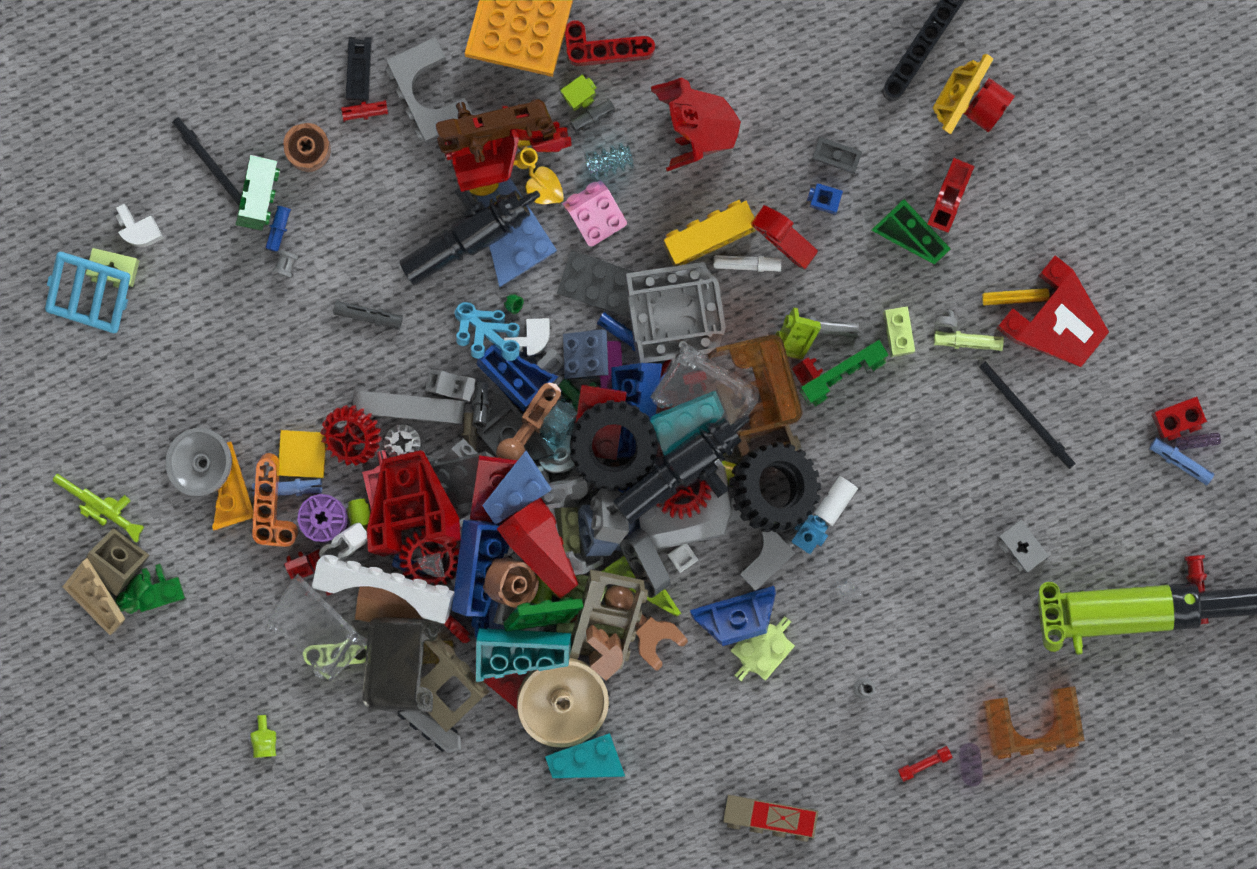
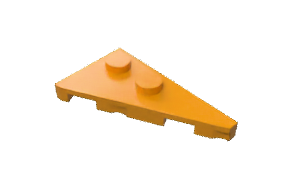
M232 441L227 442L232 457L231 471L226 482L218 489L216 511L212 525L213 531L253 519L254 509Z

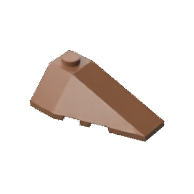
M359 587L355 620L379 624L422 618L412 605L395 593L382 588Z

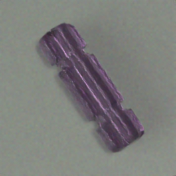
M1218 432L1176 439V447L1179 450H1186L1188 447L1193 449L1208 447L1210 444L1211 446L1221 444V436Z

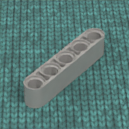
M354 391L352 406L356 405L357 411L364 408L365 415L372 413L374 417L386 416V418L405 420L407 418L415 421L463 425L465 402Z

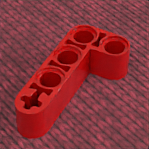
M573 20L566 26L567 56L569 62L574 66L650 59L655 53V42L649 36L586 41V31L582 22ZM572 28H579L582 33L579 37H572L569 31ZM643 43H647V47H650L648 52H643V49H641ZM632 44H635V48H640L636 49V54H632ZM625 45L629 51L625 55H620L616 52L617 47ZM601 47L607 53L603 57H597L594 55L595 49ZM574 50H581L584 56L576 60L571 54Z
M766 205L762 206L750 223L790 261L803 270H806L818 253V250L792 227L794 223L789 218Z

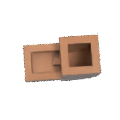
M591 625L586 630L587 642L596 650L589 655L590 668L606 681L621 667L623 661L621 641L616 633L609 638L604 630H598L594 625Z

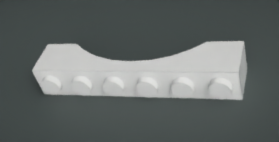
M333 555L322 556L317 562L312 588L333 594L343 589L360 586L382 588L405 599L417 610L422 618L445 624L449 617L455 591L449 590L444 585L432 586L424 580H410L399 573L388 574L377 567H362L360 563L355 561H340L338 557Z

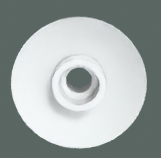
M559 435L546 441V444L555 453L551 457L539 459L541 466L546 471L563 473L575 467L570 456L571 435Z

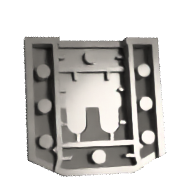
M704 262L625 274V290L638 363H652L719 352L720 342L726 329L719 283L711 275Z
M664 456L656 457L654 466L657 465L659 467L663 464ZM718 459L714 462L719 468L716 473L729 489L726 469ZM654 466L650 469L649 473L655 470ZM699 480L691 486V489L697 495L700 490ZM684 487L678 488L679 491L682 489L688 492V490ZM713 491L707 492L712 497L711 500H704L707 503V507L699 506L700 514H697L695 510L691 511L692 518H689L687 513H684L683 519H679L678 513H676L674 518H671L670 510L663 514L661 511L662 507L657 508V506H654L639 518L640 527L649 535L656 550L726 536V528L733 513L729 491L717 498ZM681 499L678 503L675 502V504H687L691 501L689 499Z

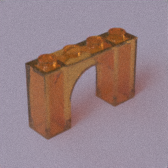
M1075 686L1050 690L1054 722L1051 729L1044 736L1037 739H1027L1014 729L1007 697L983 701L991 754L993 756L997 755L998 759L1012 757L1011 753L1020 752L1022 756L1034 754V749L1043 748V752L1057 750V745L1065 744L1066 748L1079 746V742L1085 740Z

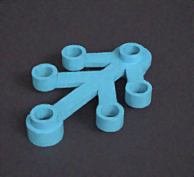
M463 302L457 306L455 318L460 321L459 332L456 334L457 344L466 346L470 343L469 323L476 328L474 344L471 346L472 357L479 359L485 355L484 336L501 350V355L505 360L513 361L519 356L520 346L518 342L514 340L505 341L495 333L504 332L510 338L519 336L520 327L518 324H503L505 322L503 311L476 310L475 306L469 302ZM480 319H488L492 323L482 322Z

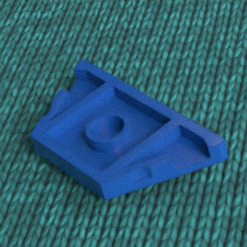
M774 586L692 609L690 610L691 617L722 646L763 635L768 631L776 590Z

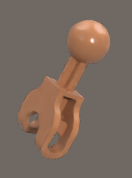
M546 383L540 388L523 414V425L516 435L499 443L496 449L497 458L518 460L525 452L524 445L534 431L540 433L551 421L561 405V391L556 384Z
M614 585L607 590L604 601L606 606L629 610L634 597L628 587ZM642 614L640 622L635 624L636 635L639 639V654L657 671L663 665L656 654V645L659 641L671 639L681 647L688 643L687 638L672 622L655 621L651 616L646 618Z

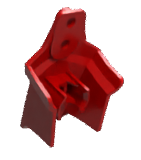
M682 77L651 86V92L656 94L660 101L669 105L673 128L683 136L675 138V142L681 146L691 144L693 150L692 152L672 158L669 166L666 167V172L702 159L703 156L734 147L741 121L724 97L691 89L689 81Z

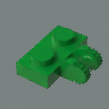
M161 564L155 565L160 583L154 585L152 584L148 569H142L144 581L149 584V587L138 599L141 612L186 599L179 577L166 580Z

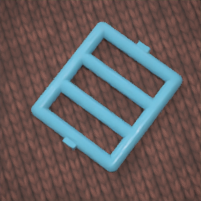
M58 252L53 273L48 277L47 286H49L45 311L110 333H117L122 312L127 308L128 299H126L131 276L128 272L65 252ZM64 262L77 266L68 309L55 306ZM86 269L99 273L89 316L76 312ZM107 276L120 279L111 323L98 319Z

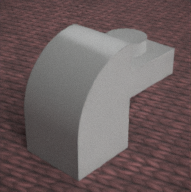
M430 369L425 391L466 402L470 401L474 393L476 379Z

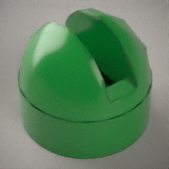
M510 294L506 296L507 300L504 302V307L509 312L517 314L522 309L524 300L518 295Z

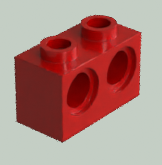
M1197 396L1152 413L1161 439L1167 437L1168 441L1181 437L1180 432L1187 429L1189 433L1203 429L1201 424L1207 422ZM1187 410H1192L1195 413L1196 419L1194 422H1189L1186 419L1185 413ZM1166 418H1171L1174 421L1175 426L1173 430L1165 428L1164 420Z

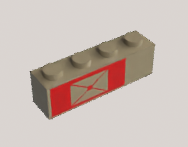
M727 794L723 822L727 823L728 828L740 830L741 826L750 827V832L763 834V830L773 831V836L785 838L786 834L795 835V840L808 842L809 838H814L819 811Z

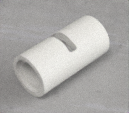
M839 476L829 490V495L825 496L814 514L821 517L827 524L833 526L858 488L845 478Z

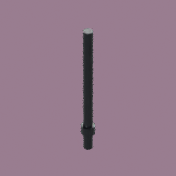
M177 117L172 123L181 133L183 141L193 148L239 206L241 200L239 191L197 140L198 136L194 131L189 130L180 117Z
M986 361L981 364L979 368L1051 448L1049 451L1055 457L1058 456L1068 469L1072 468L1076 463L1065 452V447L1060 442L1057 443Z

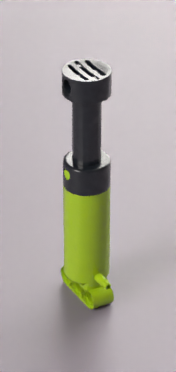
M1045 582L1041 585L1038 593L1043 645L1047 650L1056 652L1062 648L1065 639L1073 638L1075 653L1081 655L1083 653L1082 637L1197 629L1201 625V619L1257 615V587L1199 592L1195 583L1060 593L1057 584ZM1050 592L1054 597L1046 598L1043 593ZM1049 613L1054 614L1057 619L1050 620L1046 615ZM1056 635L1060 640L1053 642L1049 639V636Z

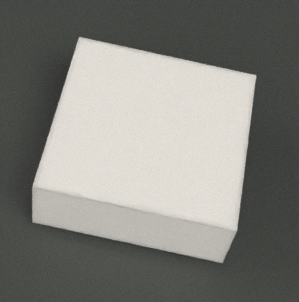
M688 544L680 545L667 554L679 573L698 561V558Z

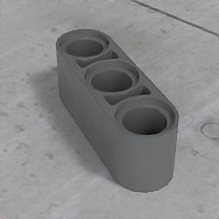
M637 529L625 537L620 543L621 550L635 578L644 580L645 589L648 590L647 597L653 598L670 586L669 575L649 535L644 530Z

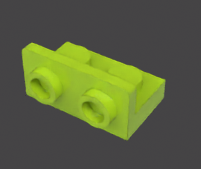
M793 307L790 314L785 316L781 330L775 334L774 343L777 345L778 354L803 360L821 329L820 322L799 317L798 308Z

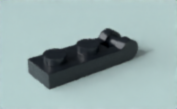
M349 37L346 83L347 100H369L372 38L365 37L363 40ZM356 48H364V54H355Z

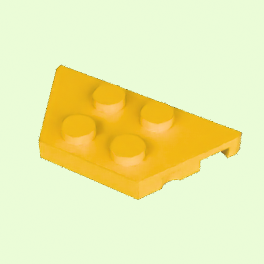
M984 54L978 63L972 60L964 66L961 65L955 68L936 100L933 110L937 114L938 121L944 125L942 129L947 133L952 134L962 114L968 109L972 96L980 88V82L994 59L988 54Z

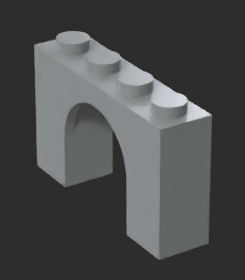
M436 37L387 59L389 66L385 68L390 80L395 79L398 84L395 90L400 100L405 99L408 105L404 109L409 119H415L418 127L414 129L419 140L424 139L426 144L437 140L439 137L436 131V123L449 119H458L457 103L460 102L461 105V102H464L466 109L472 114L465 98L440 109H428L420 105L414 97L413 87L417 77L424 71L446 61Z
M731 498L733 513L729 522L742 520L739 517L742 513L739 510L735 511L733 504L736 503L734 498ZM760 527L758 529L763 538L761 553L739 574L754 591L795 554L793 551L795 546L787 537L782 539L777 532L773 531L763 532L760 530Z

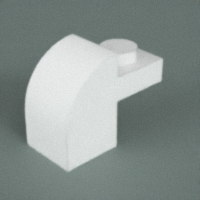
M125 204L116 208L119 213L116 215L121 227L126 226L125 229L118 233L129 244L137 247H146L163 239L152 216L135 223Z
M549 318L526 319L527 337L504 338V340L518 342L520 346L519 353L523 352V348H527L528 357L536 356L549 343Z

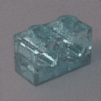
M558 400L543 420L540 431L541 438L554 447L559 448L574 428L578 413L575 411V408L567 402L563 403Z

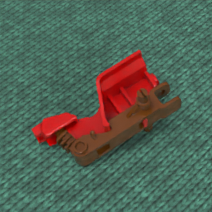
M540 99L512 107L502 106V109L472 115L466 109L465 103L461 102L460 105L459 102L456 104L458 119H449L436 123V131L439 136L437 138L440 151L445 154L446 160L451 161L461 192L507 181L511 177L519 140L529 141L531 147L537 152H560L561 149L572 146L571 137H568L567 127L560 128L558 121L552 122L545 103Z

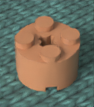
M312 123L298 124L293 126L284 137V153L289 162L298 170L313 172L327 163L331 154V145L325 132L319 126ZM304 144H305V145H309V144H310V146L312 147V149H311L310 151H309V150H306V151L304 152V149H303L302 146H303Z
M508 557L497 558L492 562L487 571L483 589L492 600L517 608L518 605L530 603L534 599L538 591L539 581L536 578L535 572L526 563Z

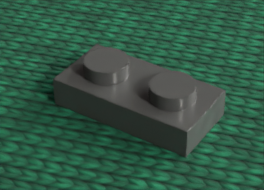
M819 137L812 160L855 174L862 151Z

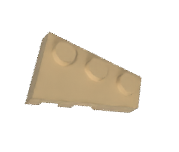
M86 558L63 585V588L111 635L123 623L125 617L89 559Z

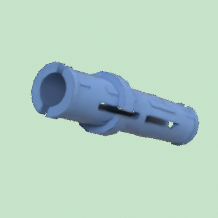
M1158 437L1151 443L1149 449L1165 458V462L1176 465L1207 486L1214 477L1213 472H1210L1179 452V448L1176 446L1171 447Z
M295 479V481L279 482L278 496L296 494L298 497L302 496V494L322 493V487L312 486L322 485L321 479L304 481ZM255 483L252 484V489H254V490H255ZM265 483L261 485V488L265 492L272 491V488L269 484Z

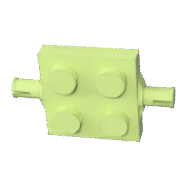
M784 616L777 626L769 624L766 634L739 641L731 652L740 659L743 666L734 676L742 681L751 671L766 681L795 647L783 633L792 622L789 619L786 622L787 618Z

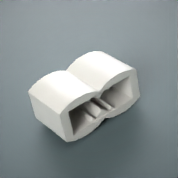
M360 523L353 524L335 536L330 543L322 547L319 556L333 555L338 557V560L344 561L354 554L358 548L367 543L366 530Z

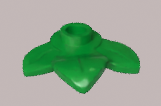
M143 574L136 575L129 582L126 590L117 596L116 604L121 612L125 611L128 614H132L140 609V601L138 599L149 587V584L143 581Z

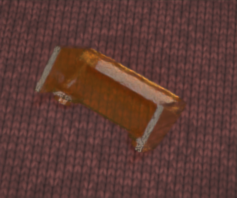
M771 334L717 347L707 354L709 359L730 354L732 362L736 367L741 369L752 367L764 410L752 415L750 419L751 429L737 433L741 440L792 425L801 419L802 407L784 343L779 336Z

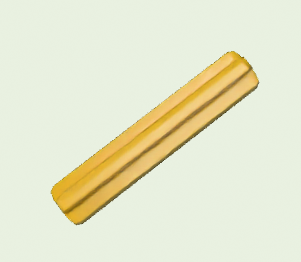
M1047 288L988 292L982 294L983 305L1041 302L1047 301L1050 295Z

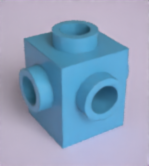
M809 515L805 522L798 524L794 528L797 533L791 542L811 554L816 545L821 547L828 537L825 532L829 526L825 524L821 517Z

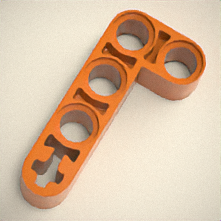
M266 453L262 455L256 466L252 536L254 541L261 545L288 547L295 542L298 536V527L290 521L276 520L280 463L276 455ZM265 462H269V466H271L268 475H265L267 472V466L264 465ZM265 483L269 484L272 488V491L265 492L261 488V485ZM261 506H267V507H269L270 510H271V513H270V514H264V513H262L261 510H260V507H261ZM266 528L270 535L262 536L259 533V529ZM289 530L292 533V537L285 538L281 531Z

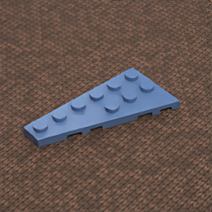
M511 178L498 183V188L493 193L486 196H477L478 202L482 201L486 208L489 206L491 198L497 201L496 196L500 194L508 195L514 190L522 197ZM528 205L530 216L522 221L521 226L517 229L512 227V233H508V235L489 246L499 287H502L557 252Z

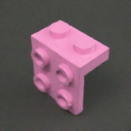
M601 180L590 183L585 190L571 195L567 201L562 203L574 220L586 243L591 247L627 225V221L609 189Z

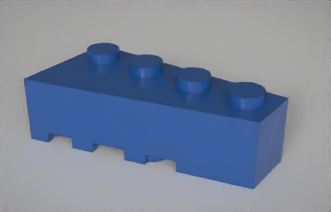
M638 363L611 367L612 389L626 391L625 402L631 406L639 407L642 413L648 415L649 420L652 415L656 414L662 364ZM622 426L617 458H632L636 449L635 439L632 433Z
M463 520L452 611L465 616L486 617L491 598L483 589L487 571L495 559H501L504 557V554L508 553L510 547L497 530L503 523L495 525L493 522Z

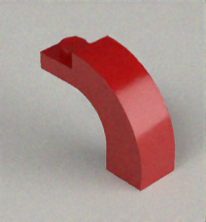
M955 157L953 158L929 216L928 225L949 233L960 201L974 170V165Z

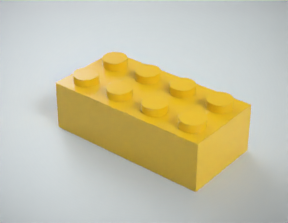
M740 200L729 204L727 210L723 212L716 210L709 213L706 220L702 222L697 219L686 225L687 228L681 232L676 229L667 233L663 246L673 266L685 265L757 231L750 224L755 217L747 201L741 203Z

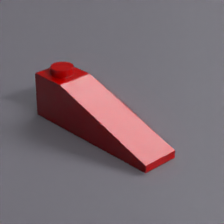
M540 497L510 517L497 530L513 551L561 599L578 586V582L570 559L566 557L562 545L564 544L562 537H559L555 526V517Z

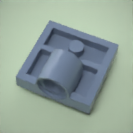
M601 329L563 334L565 379L600 378V376H608L607 330Z

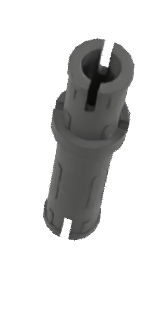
M336 300L333 310L334 315L374 323L378 327L383 325L400 330L403 315L384 312L380 308L375 310Z

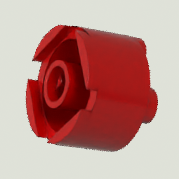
M988 78L963 114L989 133L1010 105L1015 95L994 80Z

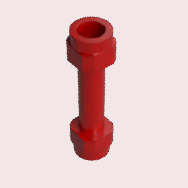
M947 746L936 750V754L911 766L906 765L898 769L902 781L905 782L914 778V774L936 763H944L952 759L949 748Z

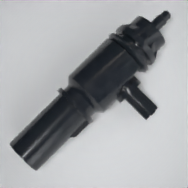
M460 188L456 189L454 192L466 209L463 212L464 216L452 223L451 230L442 231L432 237L428 244L400 260V266L406 277L413 285H416L457 259L459 261L463 260L464 255L473 256L505 237L508 233H512V227L514 229L519 228L522 221L530 216L527 205L540 197L539 191L536 190L533 193H529L523 198L516 190L508 195L500 194L496 196L497 201L491 198L489 206L485 208L482 201L477 203L470 190L461 192Z
M745 415L731 425L724 417L717 423H708L706 431L700 428L699 433H694L663 457V464L659 467L655 465V470L613 500L629 524H632L658 503L663 504L677 494L676 490L678 488H688L697 480L700 482L705 480L717 498L729 491L716 473L719 468L714 462L718 459L725 461L723 455L730 456L733 453L734 447L742 442L736 432L750 421L749 417Z

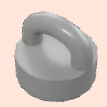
M952 310L943 312L941 316L935 319L934 328L942 332H955L957 330V320L954 318V312Z

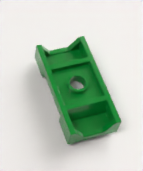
M880 340L805 384L799 392L808 406L813 404L816 407L828 399L826 396L830 392L828 386L832 387L843 379L841 375L847 372L850 376L860 370L862 365L866 371L871 368L874 372L887 363L885 359L889 354Z

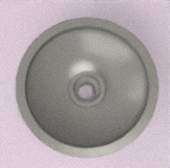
M193 428L184 431L173 440L167 451L166 471L171 483L179 491L190 496H206L214 493L223 486L231 471L232 457L228 444L219 434L209 429ZM205 459L207 465L202 467L201 462Z

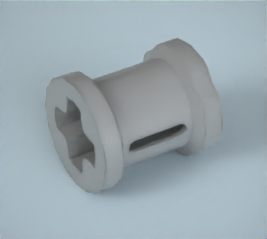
M279 250L278 254L280 256L276 268H273L272 272L292 278L291 270L294 261L298 260V256Z

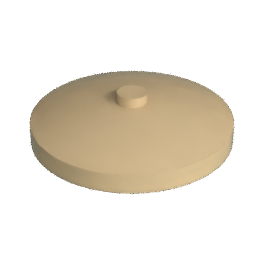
M570 658L568 667L530 671L520 685L517 695V712L524 729L532 738L551 747L575 746L592 737L602 726L609 706L608 692L601 676L591 669L587 663Z

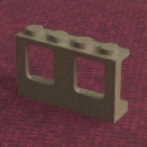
M590 569L582 596L584 607L577 614L571 635L570 658L578 660L579 654L589 656L596 650L587 642L586 630L591 625L601 623L621 627L624 629L621 640L623 661L619 669L622 670L624 661L628 662L630 657L629 644L635 640V624L641 620V604L646 603L648 590L645 589L644 580ZM607 584L636 590L632 606L629 610L605 606L600 603Z
M428 624L419 630L384 665L445 732L457 724L466 713L490 692L483 681L476 682V676L471 672L469 665L461 661L455 655L454 649L445 644L439 637L438 632L430 628ZM421 642L426 643L440 659V662L423 678L405 660L406 656ZM452 676H456L471 692L470 698L456 711H451L437 696V690Z

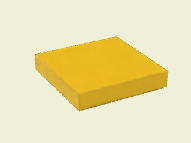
M281 430L279 476L324 478L326 443L321 442L324 435L320 434V432Z

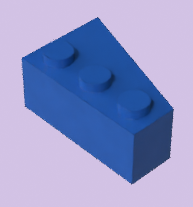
M495 344L485 351V355L479 358L476 363L523 413L544 384H555L558 376L542 370L538 365L531 364L520 358V356L513 361L505 360L501 355V350Z

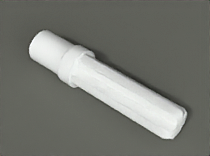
M715 255L713 266L715 269L781 272V258Z

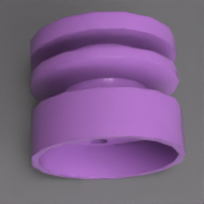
M317 494L311 496L302 503L298 511L297 520L300 530L306 537L315 542L330 543L335 536L347 529V510L339 500L330 495ZM325 512L328 520L319 524L320 521L316 519L317 515H322Z

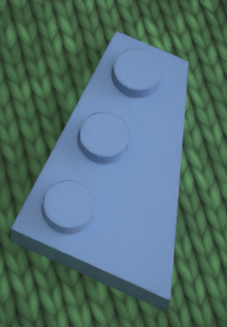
M525 451L482 506L496 525L547 494L552 489L528 452Z

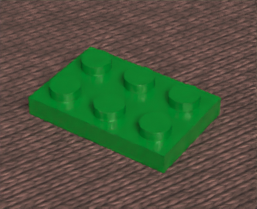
M567 597L559 602L545 600L537 605H530V603L520 604L503 623L505 632L570 623L583 609L582 599L573 600L572 597Z

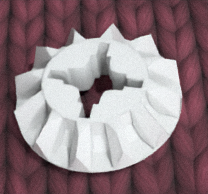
M408 425L394 426L389 429L384 438L385 450L391 457L419 451L420 449L419 434ZM399 433H401L404 439H412V441L405 444L406 452L403 451L401 446L392 445L399 441Z

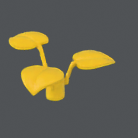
M519 140L517 148L522 151L515 155L513 166H517L520 169L529 168V176L531 178L525 185L527 195L536 190L539 191L540 197L534 203L541 205L563 202V190L556 174L551 169L543 166L537 168L533 173L538 155L534 149L527 147L530 146L529 141ZM499 184L471 189L470 192L473 195L486 196L493 193Z

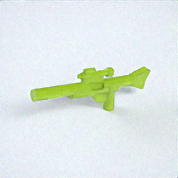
M58 473L54 476L53 482L86 503L85 506L79 505L80 514L86 518L91 516L100 525L104 526L107 520L100 517L102 514L125 529L134 542L139 541L144 525L132 524L120 516V511L131 501L126 495L119 501L112 497H107L103 500L86 488L81 490Z

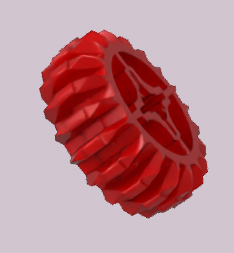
M344 405L342 408L339 407L333 410L332 413L330 412L322 423L324 428L320 434L324 435L321 442L327 443L325 450H331V457L337 456L338 463L345 460L346 466L351 463L355 466L360 463H366L375 456L376 451L380 448L378 443L382 437L378 434L381 432V429L375 427L378 420L372 421L370 419L372 413L365 415L364 408L357 411L356 405L350 408L348 405ZM347 421L345 426L337 427L338 422ZM361 443L365 444L364 449L355 450V446Z
M704 480L700 482L698 495L694 493L691 486L686 488L688 492L677 489V494L663 504L658 503L656 506L657 508L662 507L661 511L663 514L670 510L671 518H674L676 513H678L679 519L684 518V513H687L688 517L692 518L691 511L695 510L697 514H700L699 506L707 507V503L704 500H711L712 497L707 492L712 490ZM681 499H689L691 501L687 504H675V502L678 503Z
M425 528L421 529L422 535L420 536L414 531V540L410 537L406 538L409 546L401 545V549L406 552L399 554V558L404 560L399 563L400 568H406L403 571V575H410V580H424L429 585L430 583H434V586L439 585V581L446 585L447 580L445 577L454 579L451 571L457 572V565L455 564H458L459 557L456 556L459 555L460 550L455 548L457 542L441 544L443 545L441 548L440 546L430 548L425 542L433 541L426 539ZM419 546L422 555L416 560V563L412 564V553ZM425 550L427 554H431V557L434 555L435 566L429 560L426 562ZM448 552V563L445 566V568L441 570L438 562L442 557H444L443 554ZM429 568L434 572V574L426 575L418 572L417 570Z

